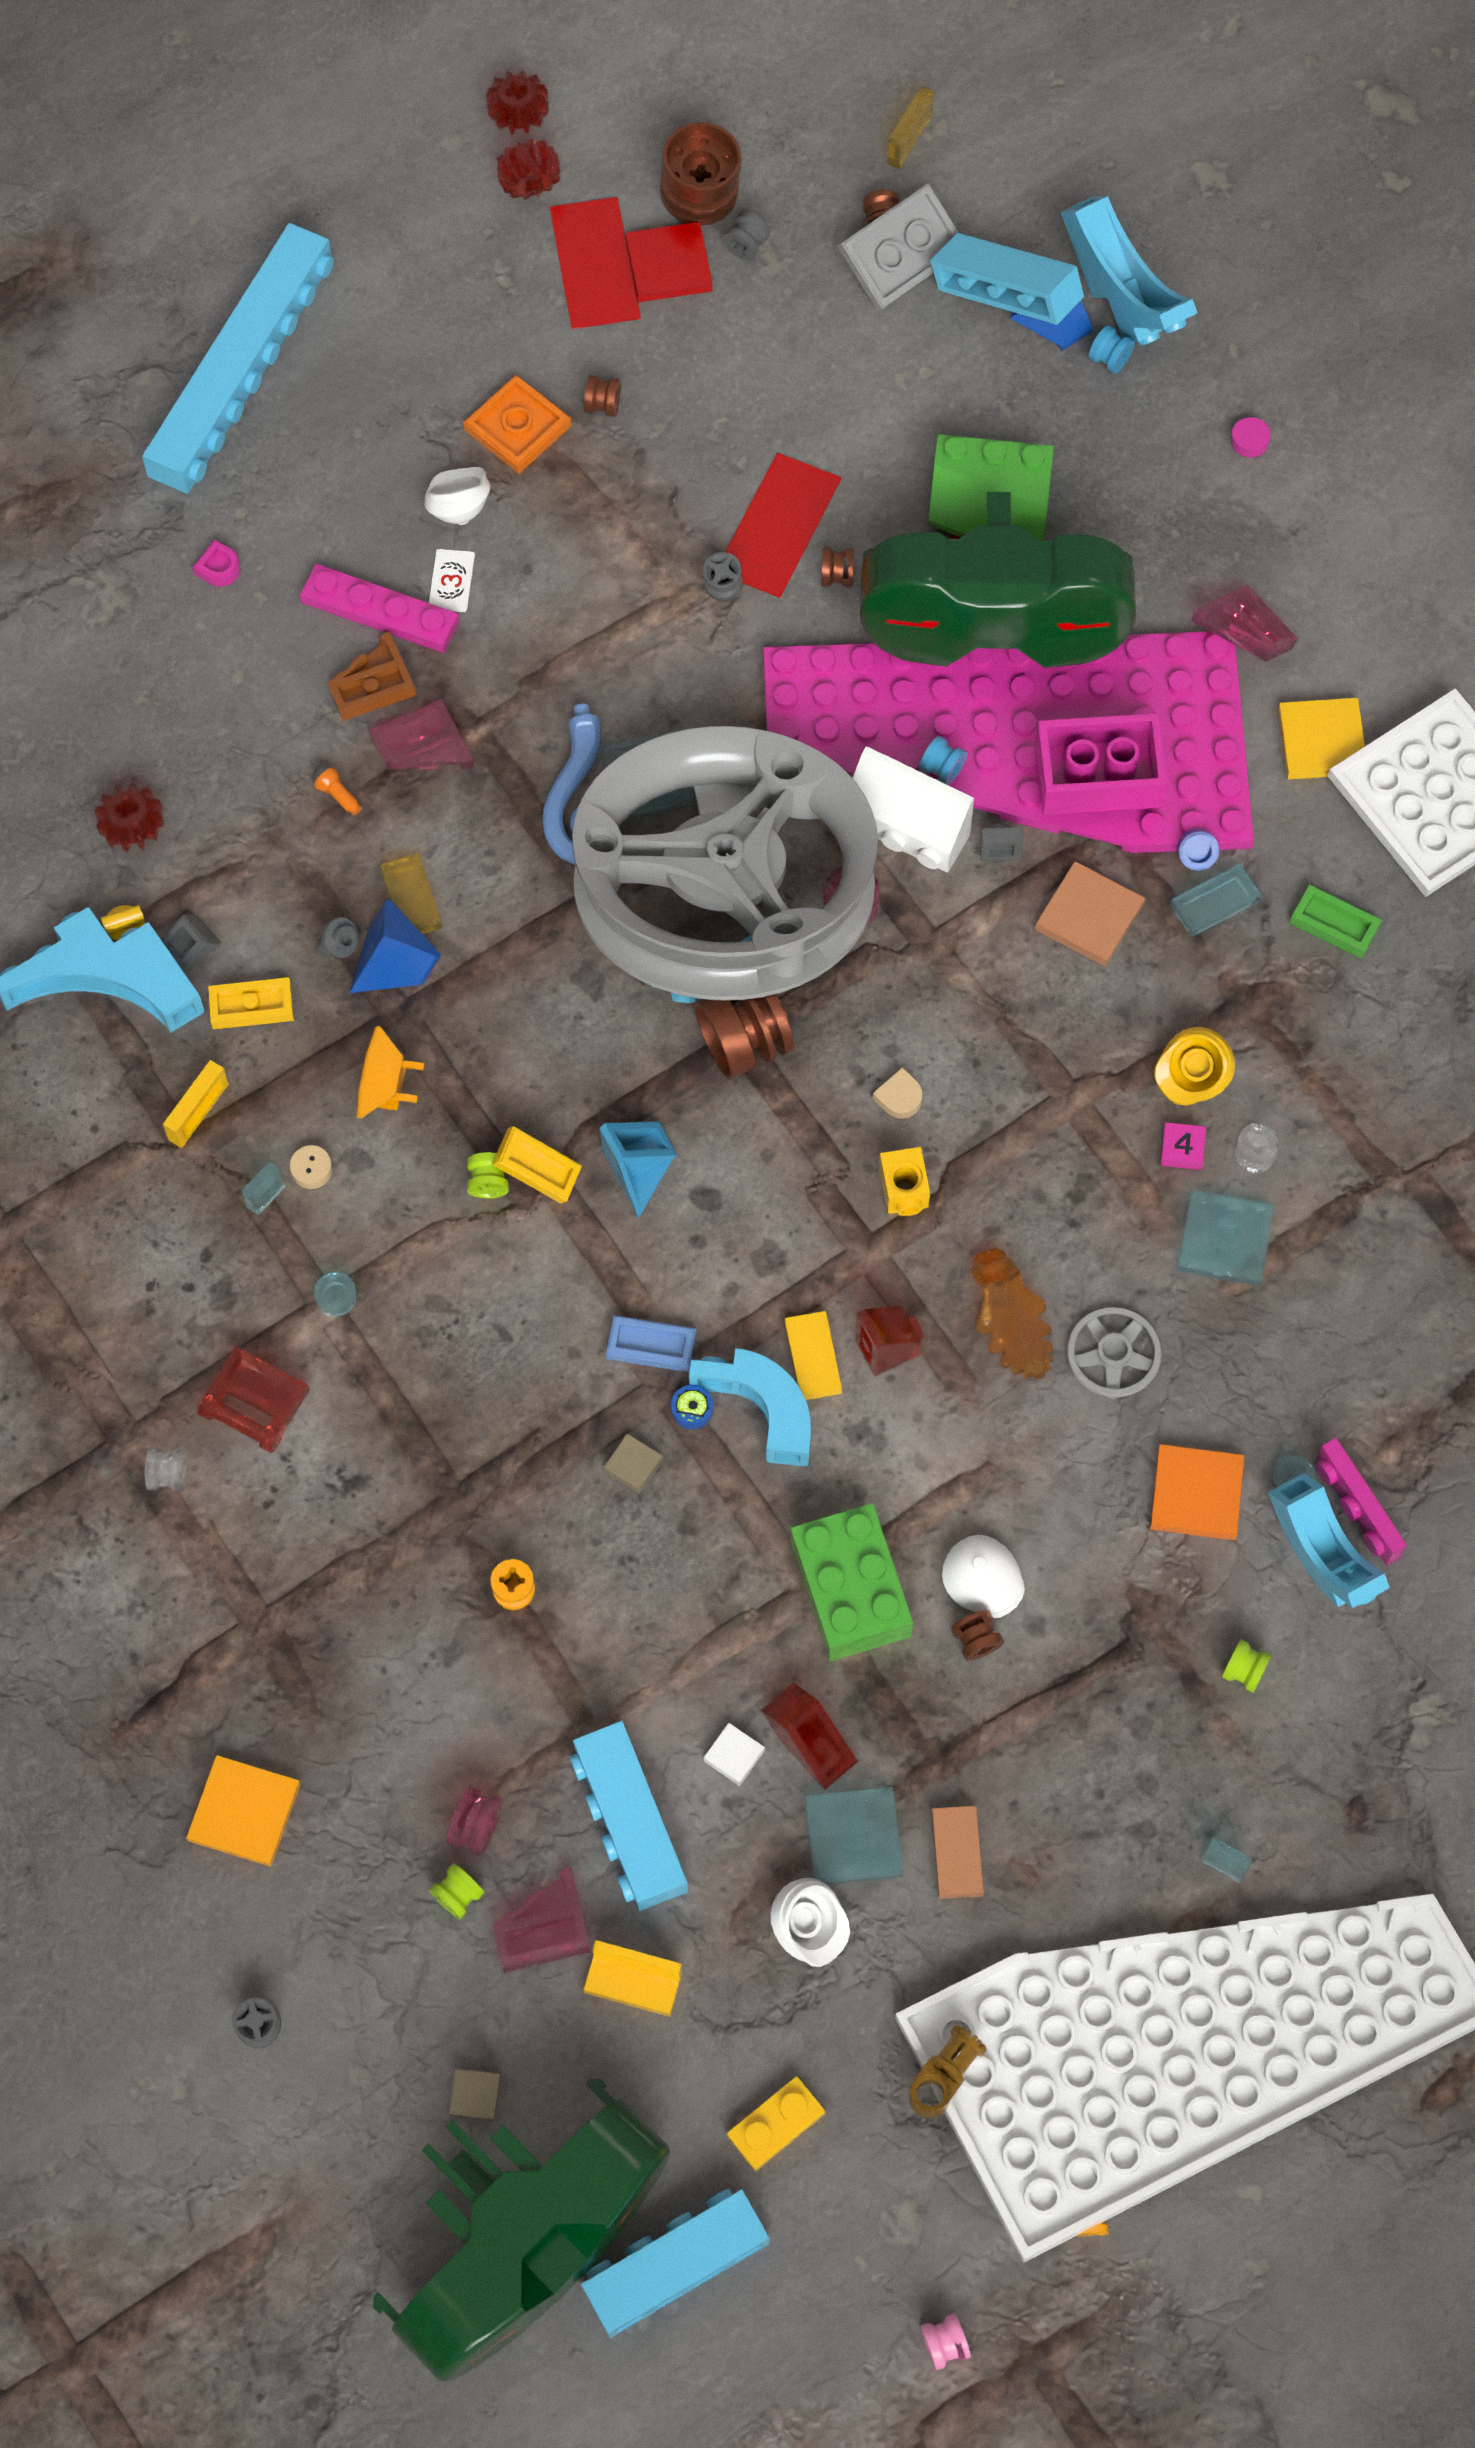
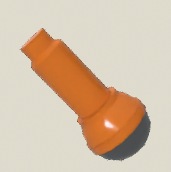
M323 765L315 770L312 782L317 790L330 794L353 816L361 811L362 807L358 804V800L341 783L338 771L334 767Z

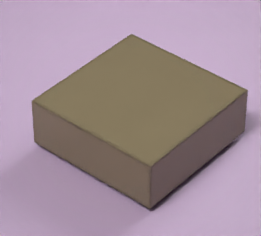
M626 1434L603 1467L604 1472L640 1494L663 1461V1455Z
M455 2069L449 2116L495 2122L501 2075L498 2073Z

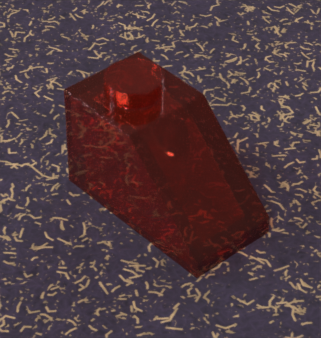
M902 1306L870 1308L857 1312L855 1342L874 1377L920 1355V1340L924 1339L922 1329L914 1316L907 1317Z
M794 1682L761 1709V1712L780 1741L823 1789L826 1790L858 1763L820 1702Z

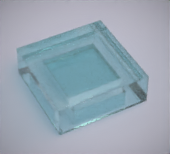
M269 1161L241 1191L246 1207L256 1215L260 1214L285 1188L280 1169Z
M1215 1838L1211 1840L1201 1862L1240 1883L1252 1860H1250V1857Z

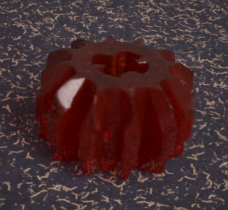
M524 70L519 75L514 76L507 71L506 79L495 77L493 87L488 88L486 97L488 115L490 120H495L498 130L508 127L513 135L517 129H523L528 135L530 125L541 128L543 117H546L549 112V102L547 101L548 91L545 85L540 84L537 74L527 78Z
M532 138L526 143L517 142L516 146L505 148V154L497 158V177L500 186H503L504 192L509 193L511 198L522 196L524 200H527L534 195L539 197L540 193L551 191L552 185L560 181L559 173L561 170L558 155L554 152L553 146H548L546 140L535 142Z
M131 782L128 789L122 791L115 784V794L113 796L102 794V806L95 807V816L98 820L97 830L102 837L106 838L107 844L111 848L121 844L122 850L128 853L132 844H137L144 851V840L157 841L158 833L156 829L163 828L164 819L161 814L163 810L161 802L157 798H153L152 791L148 787L138 791L137 785Z

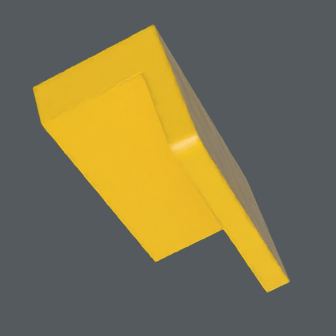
M595 1940L592 1949L594 1956L585 1983L584 1993L671 2017L683 1974L682 1964Z

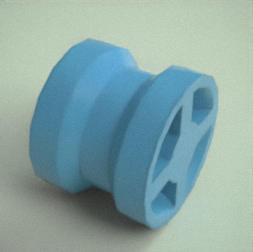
M1107 325L1095 338L1088 358L1095 363L1103 362L1107 365L1108 371L1117 374L1129 360L1135 346V341L1130 337H1120L1117 335L1115 328Z
M939 735L925 751L919 764V770L925 774H935L940 782L949 786L962 770L968 753L961 748L954 749L950 747L948 741Z

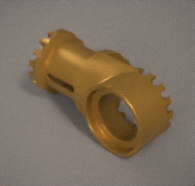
M954 2025L950 2030L952 2037L937 2056L932 2055L914 2078L910 2087L909 2102L912 2109L918 2115L925 2118H934L945 2112L951 2098L965 2081L963 2074L977 2056L982 2057L986 2053L987 2048L982 2044V2041L977 2039L976 2035L971 2038L972 2032L967 2031L965 2027ZM933 2083L942 2090L943 2099L938 2105L926 2106L917 2097L918 2088L924 2084Z

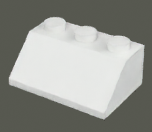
M866 746L852 779L866 796L873 811L878 839L890 850L896 852L904 851L916 857L922 865L930 869L939 868L948 873L970 836L974 798Z

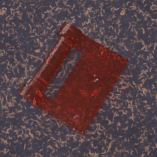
M235 1347L202 1399L197 1414L209 1421L214 1418L259 1442L260 1448L273 1453L280 1444L284 1431L310 1389L304 1382ZM226 1393L273 1417L268 1427L222 1404V1399Z

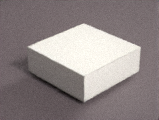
M728 1723L705 1755L704 1762L740 1786L764 1753L765 1747Z

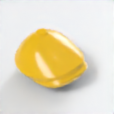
M1204 1027L1185 1029L1168 1042L1154 1068L1156 1084L1162 1094L1177 1105L1187 1106L1211 1099L1220 1094L1229 1085L1234 1076L1235 1058L1228 1042L1211 1029Z

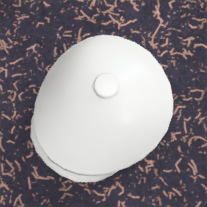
M482 467L448 470L437 474L426 491L424 498L425 508L433 516L444 522L459 525L467 524L479 514L487 500L491 485L486 477L485 470Z
M985 1535L969 1536L953 1546L944 1562L942 1572L943 1584L952 1599L973 1612L990 1610L993 1618H1000L1009 1614L1022 1600L1025 1587L1019 1566L1011 1552L994 1538Z
M801 1878L784 1886L777 1894L771 1909V1924L781 1946L793 1957L814 1967H822L834 1960L846 1946L850 1935L849 1921L835 1892L818 1879Z

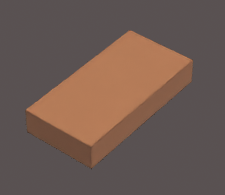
M976 1806L932 1808L939 1899L982 1897L984 1890Z

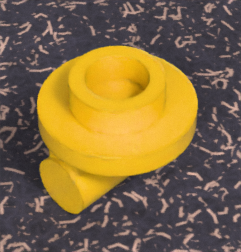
M121 905L113 908L106 916L101 917L106 933L114 942L118 941L127 930L141 927L145 924L140 905L134 907Z

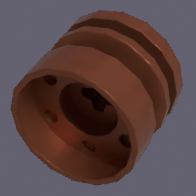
M693 122L677 128L667 138L662 153L661 201L667 211L676 219L684 223L700 222L701 225H711L723 220L734 209L738 198L742 161L740 146L734 136L721 126L708 122Z
M777 994L753 999L734 1000L735 1004H732L730 1000L700 999L694 1002L696 1019L705 1043L715 1063L728 1080L755 1068L754 1048L766 1062L776 1059L775 1049L781 1055L794 1050L789 1019Z

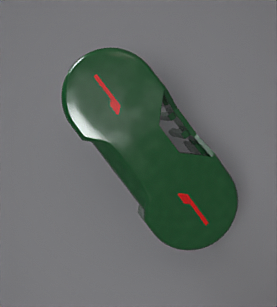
M987 492V525L977 526L960 539H947L940 533H906L884 540L874 548H869L863 553L860 583V620L864 631L877 647L889 655L914 663L948 667V665L977 648L1018 649L1043 666V668L1085 664L1103 658L1116 650L1127 639L1134 627L1136 620L1135 571L1132 564V556L1116 544L1096 536L1060 534L1052 540H1039L1021 526L1011 525V492Z
M590 2079L586 2085L606 2107L587 2122L544 2166L504 2125L490 2139L521 2171H505L503 2173L453 2120L446 2126L451 2134L496 2179L495 2182L464 2150L451 2162L447 2163L430 2144H427L422 2149V2152L472 2203L470 2222L439 2189L425 2202L465 2245L429 2280L401 2314L379 2292L373 2296V2308L379 2314L384 2312L394 2322L392 2332L436 2379L442 2382L450 2381L477 2367L520 2336L539 2317L557 2303L594 2265L623 2231L665 2168L670 2155L668 2144L623 2098L614 2100L605 2091L607 2085L601 2079Z

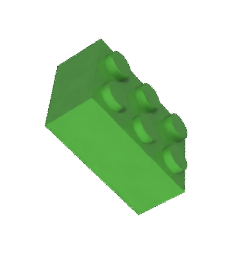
M873 1503L790 1528V1544L829 1662L912 1637L913 1620Z

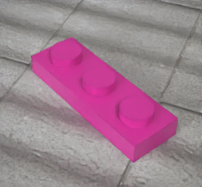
M1337 1438L1322 1445L1316 1458L1318 1461L1316 1463L1318 1473L1327 1485L1333 1484L1341 1496L1339 1501L1344 1513L1351 1521L1356 1520L1364 1531L1363 1539L1368 1550L1373 1556H1380L1386 1566L1401 1558L1407 1544Z

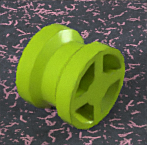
M485 1152L468 1157L467 1169L471 1173V1179L467 1183L469 1195L477 1198L491 1199L502 1197L508 1193L509 1183L504 1178L505 1172L492 1165L497 1153Z
M1240 1639L1222 1678L1229 1682L1237 1680L1244 1684L1245 1690L1254 1693L1272 1654L1266 1651L1257 1652L1250 1648L1248 1642Z
M452 1863L446 1870L447 1876L441 1883H434L428 1891L448 1912L461 1920L467 1914L466 1907L473 1900H480L485 1892L464 1870Z

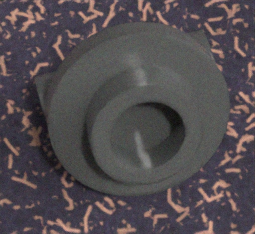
M338 916L328 921L324 926L322 940L317 946L316 952L324 958H330V956L345 958L350 956L357 948L359 940L355 924L347 918Z

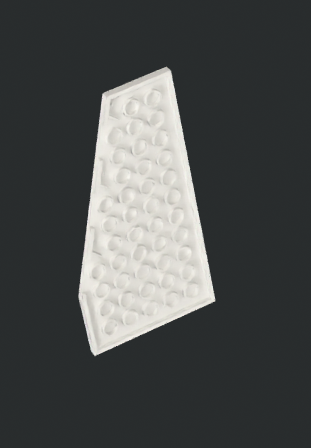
M1434 1894L1379 1901L1374 1905L1312 1914L1302 1912L1240 1921L1235 1925L1173 1934L1163 1932L1101 1941L1096 1945L1028 1954L1027 1952L1017 1953L896 2013L895 2019L921 2069L932 2055L937 2056L952 2037L950 2030L954 2025L965 2027L967 2031L972 2032L971 2038L976 2035L977 2039L981 2040L982 2044L986 2046V2053L982 2057L977 2056L963 2074L965 2081L951 2098L945 2114L1022 2262L1025 2263L1079 2235L1083 2231L1116 2216L1475 2030V1963ZM929 2083L940 2103L943 2099L942 2090L937 2085Z

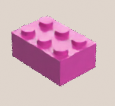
M1159 713L1038 721L1035 746L1043 815L1163 807L1168 784Z

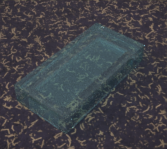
M1238 864L1172 898L1170 906L1192 937L1259 902L1261 894L1242 865Z

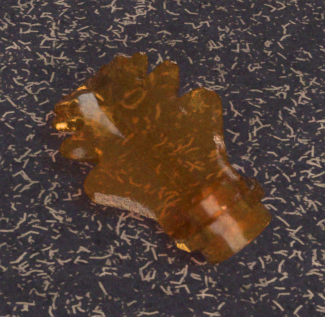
M988 1249L978 1253L973 1259L974 1265L971 1268L973 1279L981 1288L984 1298L976 1320V1329L980 1334H994L988 1345L990 1354L1006 1351L1000 1362L1003 1368L1014 1364L1011 1369L1013 1375L1023 1372L1022 1377L1024 1379L1030 1377L1035 1379L1044 1378L1045 1372L1051 1369L1048 1363L1053 1361V1357L1050 1354L1044 1353L1053 1351V1345L1040 1339L1051 1333V1327L1036 1318L1046 1310L1044 1300L1023 1284L1019 1269L1009 1257H1006V1253L1003 1250Z

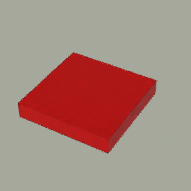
M700 222L626 232L627 247L638 303L713 292Z

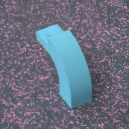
M735 1348L733 1364L726 1363L724 1359L713 1356L702 1357L701 1360L691 1359L690 1385L701 1386L710 1392L743 1396L761 1409L769 1427L766 1462L809 1466L811 1419L808 1405L797 1383L781 1366L758 1353Z
M1303 1473L1268 1492L1275 1513L1291 1546L1314 1582L1337 1607L1345 1603L1352 1608L1373 1601L1378 1594L1390 1588L1385 1573L1363 1558L1345 1536L1333 1513L1324 1486L1306 1473Z

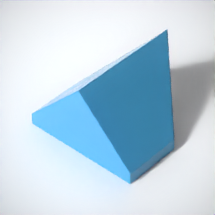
M659 1121L604 1123L600 1127L602 1152L637 1217L640 1218L677 1153Z

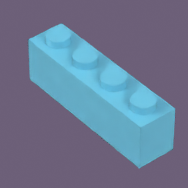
M957 233L930 260L939 291L1056 325L1084 297L1077 266Z
M623 1721L574 1739L573 1744L576 1754L569 1756L577 1780L580 1781L586 1778L592 1794L585 1796V1800L593 1820L596 1821L601 1818L608 1834L602 1836L601 1840L609 1861L618 1859L624 1875L617 1877L626 1903L634 1900L640 1912L687 1893V1880Z
M730 2189L718 2193L706 2202L709 2208L694 2218L690 2212L679 2216L666 2225L669 2231L667 2234L655 2241H652L650 2236H646L626 2249L628 2257L612 2265L610 2259L605 2260L585 2273L588 2280L583 2282L581 2286L609 2338L619 2334L770 2244L768 2234L742 2189L735 2194H732Z

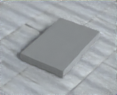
M928 183L844 240L837 247L878 311L933 274L930 260L959 232Z

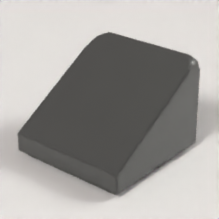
M185 914L178 919L161 939L183 972H186L211 954L221 944L219 939L199 917Z

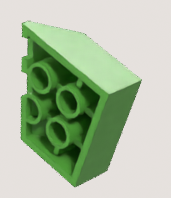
M938 434L928 525L958 537H963L977 526L987 525V492H1011V525L1021 526L1039 540H1044L1054 446Z

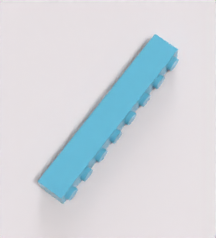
M288 223L142 455L147 477L186 494L190 492L195 482L199 483L203 479L207 470V463L213 453H218L221 450L229 427L232 423H237L241 418L247 398L250 394H255L259 389L265 369L269 364L273 365L280 352V345L287 335L291 336L296 329L298 316L304 307H309L313 302L316 287L322 278H327L331 273L334 258L331 255L329 239Z

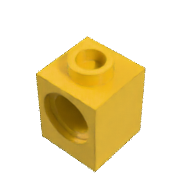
M921 1147L880 1153L879 1172L887 1213L911 1216L920 1213L925 1208H929L930 1189ZM907 1179L912 1181L915 1187L903 1190L898 1188L895 1183L899 1180Z

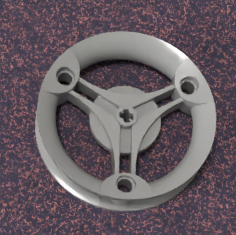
M711 726L686 729L651 739L618 757L595 778L585 792L574 819L572 834L573 854L576 864L574 872V898L577 912L585 930L600 951L615 965L642 982L667 992L698 999L745 1000L778 994L796 988L817 978L838 963L856 944L864 932L871 915L874 903V867L877 858L878 836L875 818L869 802L858 784L835 761L809 745L781 734L748 727ZM707 784H738L754 787L751 793L728 811L696 816L681 824L673 832L652 835H622L619 829L621 824L639 807L657 797L679 789ZM765 807L769 809L761 820L757 819ZM789 817L807 820L821 818L835 836L841 849L843 864L840 883L831 899L822 909H789L777 891L786 872V851L782 840L778 836V832ZM621 883H640L671 888L682 899L695 906L707 910L725 911L752 935V940L743 942H710L672 934L657 928L636 915L618 896L617 891ZM760 904L769 917L764 919L755 906Z

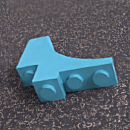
M1092 196L1061 212L1092 298H1107L1122 338L1130 337L1135 342H1138L1139 345H1145L1160 338L1159 332L1162 330L1165 333H1170L1187 325L1185 319L1197 314L1193 299L1183 297L1169 289L1147 267L1125 234L1108 196Z
M89 907L80 912L68 914L61 920L59 925L54 927L59 942L54 945L43 946L29 960L18 966H10L0 973V1001L7 1011L21 1003L53 993L88 991L108 994L132 1002L156 1017L170 1033L205 1013L200 995L149 922L141 927L127 930L118 941L113 943Z

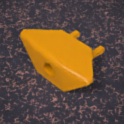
M380 1026L374 1028L365 1054L358 1088L357 1118H363L377 1108L397 1111L400 1101L417 1103L418 1100L417 1095L403 1094L401 1092L406 1068L424 1071V1063L403 1060L402 1054Z

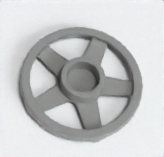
M1108 1307L1087 1314L1074 1326L1067 1343L1068 1366L1075 1378L1088 1390L1110 1399L1130 1396L1147 1387L1155 1378L1161 1364L1162 1348L1155 1329L1141 1315L1124 1308ZM1107 1314H1119L1130 1317L1133 1321L1120 1334L1109 1333L1097 1317ZM1087 1324L1098 1346L1094 1350L1075 1356L1076 1338L1081 1329ZM1143 1327L1147 1330L1153 1341L1154 1360L1132 1351L1131 1345ZM1103 1365L1106 1372L1107 1388L1089 1380L1082 1373L1080 1367ZM1130 1366L1148 1371V1374L1138 1383L1120 1389L1123 1367Z

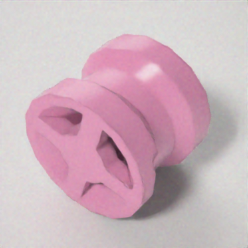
M955 2313L947 2315L944 2321L937 2325L926 2323L920 2326L925 2347L936 2371L945 2368L947 2362L955 2358L961 2361L971 2358L964 2332Z

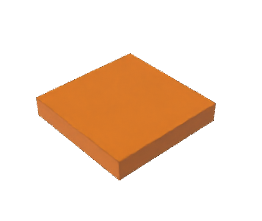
M517 375L513 376L463 422L464 430L518 474L572 426L571 418Z
M1159 1444L1150 1530L1235 1541L1238 1531L1245 1455Z

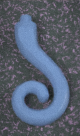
M578 704L573 708L575 717L571 718L568 722L571 742L570 757L547 796L542 817L543 831L549 846L562 860L576 865L573 854V841L567 836L564 828V811L571 796L595 764L601 744L600 720L598 716L590 714L588 704ZM578 807L573 811L570 818V829L572 832Z

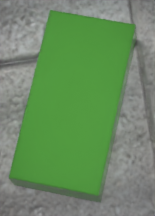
M1312 885L1308 886L1290 920V924L1361 959L1369 948L1382 922L1381 919Z

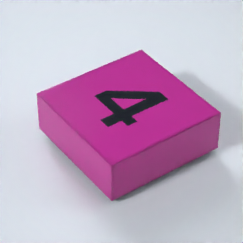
M1165 1122L1160 1166L1202 1170L1206 1127Z

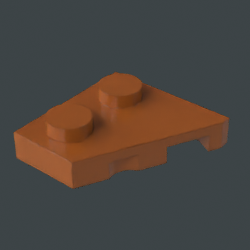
M390 631L379 637L380 645L369 655L361 653L351 662L347 670L341 671L327 683L342 721L416 695L414 683Z

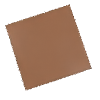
M1074 862L1038 919L1035 930L1106 967L1144 906L1145 897Z

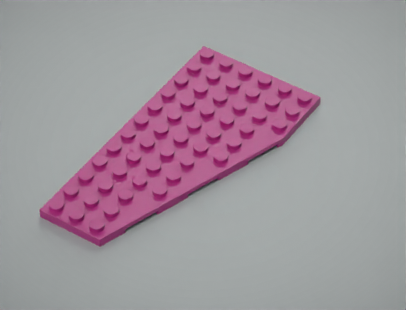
M1234 631L1129 634L1121 646L1103 658L1085 664L1043 668V666L1018 649L977 648L948 665V667L901 660L884 652L874 643L763 647L767 731L798 740L820 751L835 761L851 777L854 776L866 746L925 774L919 770L920 761L931 742L940 735L948 741L950 747L954 749L961 748L968 753L962 770L949 786L973 797L974 809L1000 815L999 819L1057 834L1060 831L1111 843L1122 846L1123 851L1131 853L1177 851L1181 836L1193 828H1203L1210 831L1218 842L1219 850L1252 849L1254 836ZM1159 713L1168 784L1163 807L1043 815L1035 746L1038 721ZM933 773L925 774L938 780V776Z

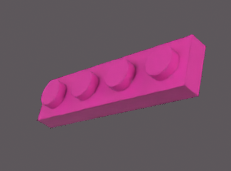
M315 564L300 594L301 603L385 633L390 631L391 635L445 653L460 622L459 613L319 564Z

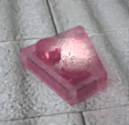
M1248 585L1196 608L1191 617L1195 624L1265 662L1292 650L1298 641V638Z
M442 699L369 730L371 739L387 769H407L412 766L421 769H437V765H461V769H471L474 767L473 758Z
M572 1867L565 1868L559 1873V1879L541 1893L536 1891L523 1901L520 1909L515 1912H509L493 1925L503 1973L591 1952Z

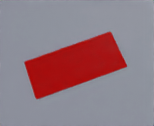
M618 197L551 206L550 213L571 328L578 329L640 319L641 316Z
M776 454L725 551L735 556L740 562L743 584L779 598L782 596L842 479L840 476L783 454Z

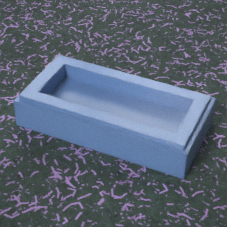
M614 1315L606 1359L689 1372L697 1331L696 1328Z

